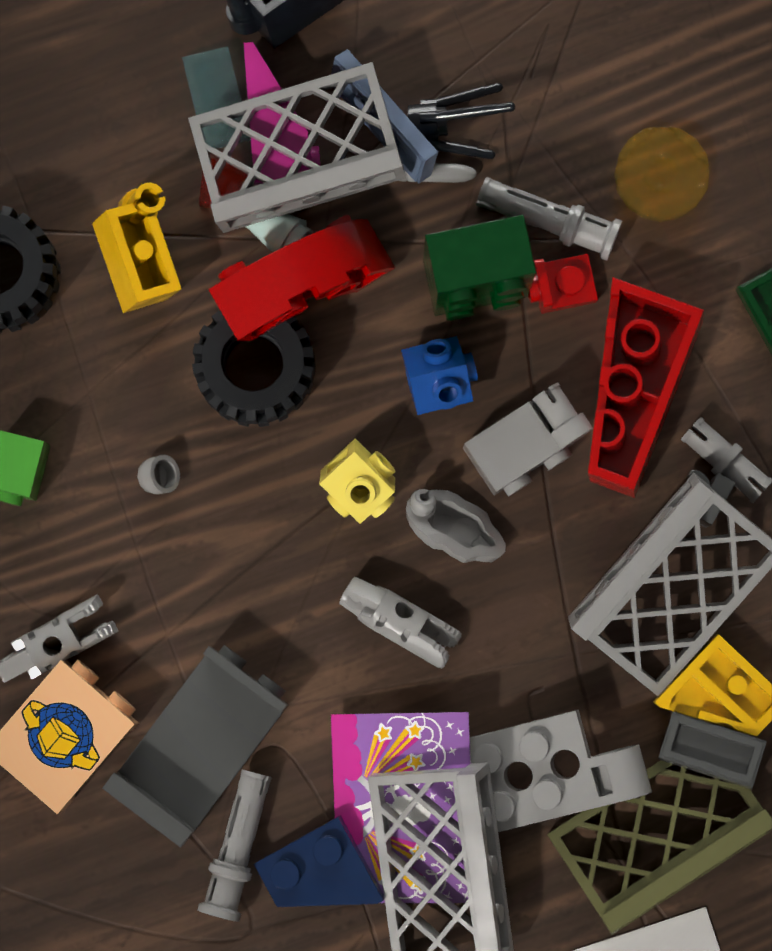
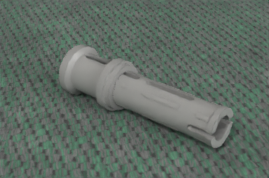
M489 177L485 178L476 202L478 207L498 212L507 217L524 215L525 224L560 236L559 241H562L565 246L570 247L574 243L600 253V258L606 261L610 257L622 225V220L617 218L611 222L585 212V207L582 205H572L571 208L558 205L547 199L502 184Z
M241 770L238 789L226 827L222 848L220 849L218 859L214 858L213 862L209 864L208 870L212 873L205 901L198 904L197 911L231 921H240L241 914L237 910L244 884L250 881L252 873H250L251 868L247 866L272 777Z

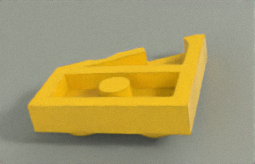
M716 634L653 701L660 708L753 736H758L772 721V684L719 634Z

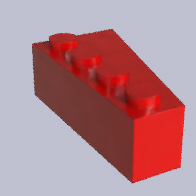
M612 277L588 475L590 482L635 498L702 327L704 310Z

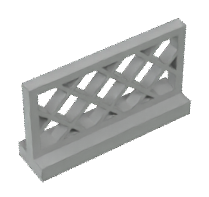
M373 62L188 118L212 202L210 205L214 220L223 233L407 178ZM367 78L371 94L362 110L339 99L348 83ZM335 88L332 95L325 92V90ZM314 94L327 101L316 124L293 113L302 97ZM289 102L286 109L279 106V104ZM374 104L379 120L369 115ZM335 106L357 117L345 140L323 129ZM266 108L282 115L269 138L248 128L255 112ZM243 116L240 123L233 120V118ZM289 120L311 131L299 154L276 143ZM223 122L236 130L224 151L221 152L207 145L203 127ZM364 122H367L382 130L386 146L366 152L352 143ZM243 134L265 145L252 168L231 157ZM318 136L341 147L332 163L319 166L306 159ZM273 149L294 160L286 177L276 180L260 173ZM348 151L355 154V156L344 159ZM210 154L219 158L214 168ZM227 163L248 174L239 191L221 196L217 180ZM302 165L309 168V170L298 173ZM256 179L264 182L263 184H259L252 187Z
M693 472L568 616L570 627L585 641L588 639L655 695L659 696L772 568V538ZM714 504L727 515L728 534L701 536L700 519ZM735 522L747 532L735 533ZM694 528V537L684 538ZM757 540L769 550L757 565L738 567L736 542ZM729 542L731 567L703 570L702 545ZM695 545L697 571L669 573L668 555L675 547ZM662 563V574H653ZM738 575H747L739 585ZM731 576L732 594L724 602L706 603L704 578ZM697 579L699 604L671 606L669 581ZM663 582L665 607L637 609L636 592L643 584ZM630 600L631 610L620 611ZM716 611L707 621L706 612ZM700 612L701 629L693 638L674 639L672 615ZM666 616L667 640L639 642L638 618ZM631 619L633 643L613 645L600 633L612 620ZM684 647L681 650V652L675 657L674 648ZM668 649L669 665L655 680L641 668L640 651ZM624 652H634L635 662L628 658Z
M489 762L471 763L465 768L372 773L368 776L391 950L406 951L404 932L412 923L433 942L427 951H434L437 946L443 951H460L445 938L454 925L459 922L473 934L475 951H514ZM453 781L455 803L448 812H445L425 794L435 782ZM425 783L421 790L414 784ZM399 785L414 798L401 815L386 803L383 786ZM418 803L440 820L427 838L405 820ZM456 811L458 822L454 818H452ZM388 819L394 823L390 829ZM444 826H447L461 839L462 851L454 861L432 843ZM398 828L420 846L408 863L392 850L391 837ZM424 851L447 869L434 886L412 868ZM462 860L464 861V869L459 866ZM395 867L400 871L397 876L395 874ZM451 873L467 886L469 899L461 909L439 891V888ZM404 876L427 894L415 910H412L398 898L397 885ZM431 898L453 917L441 933L418 915ZM469 907L471 918L465 913ZM401 915L407 919L403 925Z

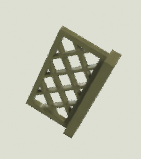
M660 760L646 769L649 781L657 775L679 779L674 806L645 800L646 795L640 796V799L633 798L622 801L638 805L633 832L605 827L608 807L613 805L610 804L580 812L548 833L547 836L601 917L610 934L614 935L772 831L771 816L766 809L762 808L750 789L733 783L719 781L720 779L717 778L710 779L686 774V768L681 767L680 772L667 770L674 764ZM684 780L713 786L708 813L679 807ZM718 787L738 791L749 809L734 819L714 815L713 811ZM643 807L672 812L667 840L638 834ZM601 813L599 825L586 823ZM677 814L705 819L703 839L694 845L672 841ZM711 821L724 823L723 826L709 834ZM578 827L598 832L592 859L572 855L561 838ZM603 833L631 839L626 866L598 861ZM637 840L666 846L662 866L653 872L631 868ZM671 847L685 850L668 861ZM578 863L591 865L588 879ZM596 867L625 873L621 892L605 903L602 902L593 888ZM630 874L643 877L628 887Z

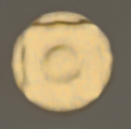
M674 127L645 128L631 137L618 155L614 173L617 192L626 206L642 218L659 222L679 219L695 209L707 191L709 163L707 154L697 139L682 129Z

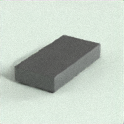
M673 711L658 759L752 790L767 741Z

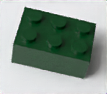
M524 215L425 235L423 263L435 316L445 314L447 321L464 319L474 315L473 308L492 305L493 311L508 310L520 306V299L528 297L536 270Z

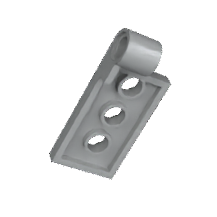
M579 709L470 737L471 763L489 762L498 832L652 793L640 745H631L591 757ZM560 750L572 751L578 757L580 767L575 776L564 777L556 771L554 758ZM513 762H523L530 767L533 779L528 788L518 789L510 784L507 771Z

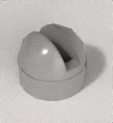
M158 455L142 462L138 468L137 479L145 492L159 495L172 492L177 488L180 481V471L172 457Z

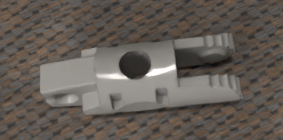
M357 577L352 578L340 598L339 604L355 614L358 620L367 627L437 668L442 669L449 660L450 655L445 650V647H455L462 637V633L396 593L378 585L376 587Z
M96 594L58 615L46 624L13 640L11 644L15 652L0 660V677L5 683L26 671L31 679H34L55 667L60 660L65 661L119 632L114 621L98 625L91 632L80 637L72 624L83 617L92 615L103 606L99 595ZM56 637L61 641L62 646L56 650L50 649L46 646L45 639Z

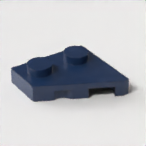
M341 815L254 863L277 907L378 904L384 900V894Z

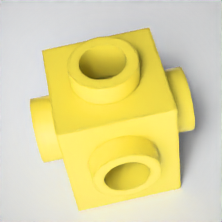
M356 438L321 469L319 484L329 493L327 500L331 506L345 518L351 515L359 524L370 515L374 518L379 517L395 500V497L392 495L395 493L394 467L378 451L371 454Z

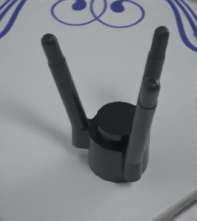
M495 83L436 99L420 100V104L408 105V118L437 151L493 159L495 152L492 150L439 140V136H448V120L512 112L516 106L513 102L446 110L448 106L502 91V84Z

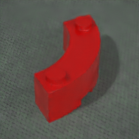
M345 215L330 223L325 229L290 243L248 266L245 265L244 261L229 266L218 275L221 282L208 290L237 340L252 341L305 311L309 307L306 302L307 299L314 296L316 300L325 297L330 300L341 295L357 293L396 267L367 219L352 220L350 215Z

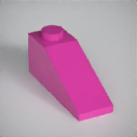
M243 43L248 100L282 90L254 43ZM289 102L279 104V106L286 109ZM268 108L256 111L250 121V129L269 138L282 115ZM289 120L276 143L299 154L309 136L308 131L301 125ZM251 138L254 166L265 145ZM312 146L306 159L321 166L319 146ZM273 149L260 173L273 180L286 177L294 160ZM302 165L298 173L309 170V168ZM258 179L254 181L255 186L264 183Z

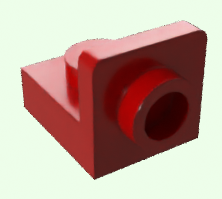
M588 254L544 262V259L534 260L536 274L528 297L530 303H539L541 314L597 303L598 297Z

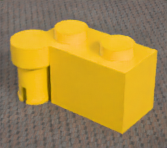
M151 182L144 183L138 188L127 192L119 201L118 207L106 210L92 223L123 313L166 301L182 289L157 218L158 211L162 209L166 199L165 196L159 198L158 195L163 190L157 184Z

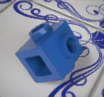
M457 336L435 339L426 344L401 350L408 385L417 415L441 409H451L457 405L473 402L470 382L478 380L477 370L472 353H462Z

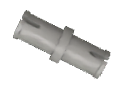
M700 417L693 424L692 428L706 441H703L691 429L684 434L681 441L688 444L713 466L711 472L714 475L720 473L734 481V486L747 496L750 502L754 503L762 492L748 479H751L765 491L772 483V478L766 476L741 454L743 448L735 443L732 446L708 425L705 419Z

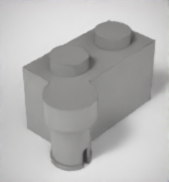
M559 382L548 387L546 392L542 391L532 399L533 402L525 403L464 443L463 450L494 496L502 490L506 492L508 497L532 482L528 473L542 464H545L549 471L573 455L568 447L593 429L583 412L580 414L576 412L560 388ZM546 392L549 394L550 398L552 399V401H553L554 403L551 402V400L549 399V397H548V395L546 394Z

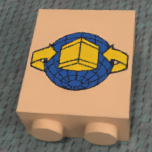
M78 659L73 665L68 661L60 660L0 730V765L56 814L62 813L76 798L75 794L125 735L129 731H133L139 724L131 716L136 710L135 707L116 691L107 696L95 685L99 677Z

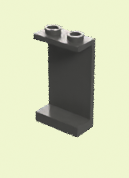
M223 645L219 652L213 647L208 646L203 653L205 655L119 771L114 772L102 788L180 848L185 845L289 705L281 699L286 692L282 687L264 674L261 675L258 681L242 670L247 661L225 645Z

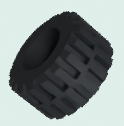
M3 206L2 210H0V245L12 246L19 250L23 257V270L17 283L8 291L0 294V333H2V329L6 328L11 332L22 330V323L28 321L32 325L40 318L37 314L42 309L48 311L53 304L50 300L52 292L58 294L60 283L57 281V274H61L60 263L56 259L57 252L40 226H37L32 218L26 214H17L13 208Z
M220 310L211 316L213 319L212 323L208 327L206 325L202 327L199 332L201 337L199 343L194 344L192 354L195 360L192 367L197 385L212 409L214 408L219 412L220 416L228 421L231 419L238 422L239 425L249 427V424H258L259 427L270 426L269 422L275 420L281 422L288 418V414L295 409L297 411L303 405V399L306 394H310L313 386V375H315L313 348L305 328L299 325L297 318L294 316L257 337L268 340L278 347L283 358V369L279 378L269 387L258 391H247L234 385L229 379L226 370V361L230 352L243 341L237 340Z

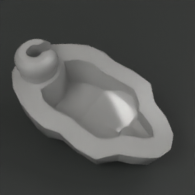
M419 489L414 491L407 501L406 518L409 526L431 548L443 550L462 563L471 561L493 562L505 553L506 543L498 530L492 525L488 513L464 500L458 494L448 490Z

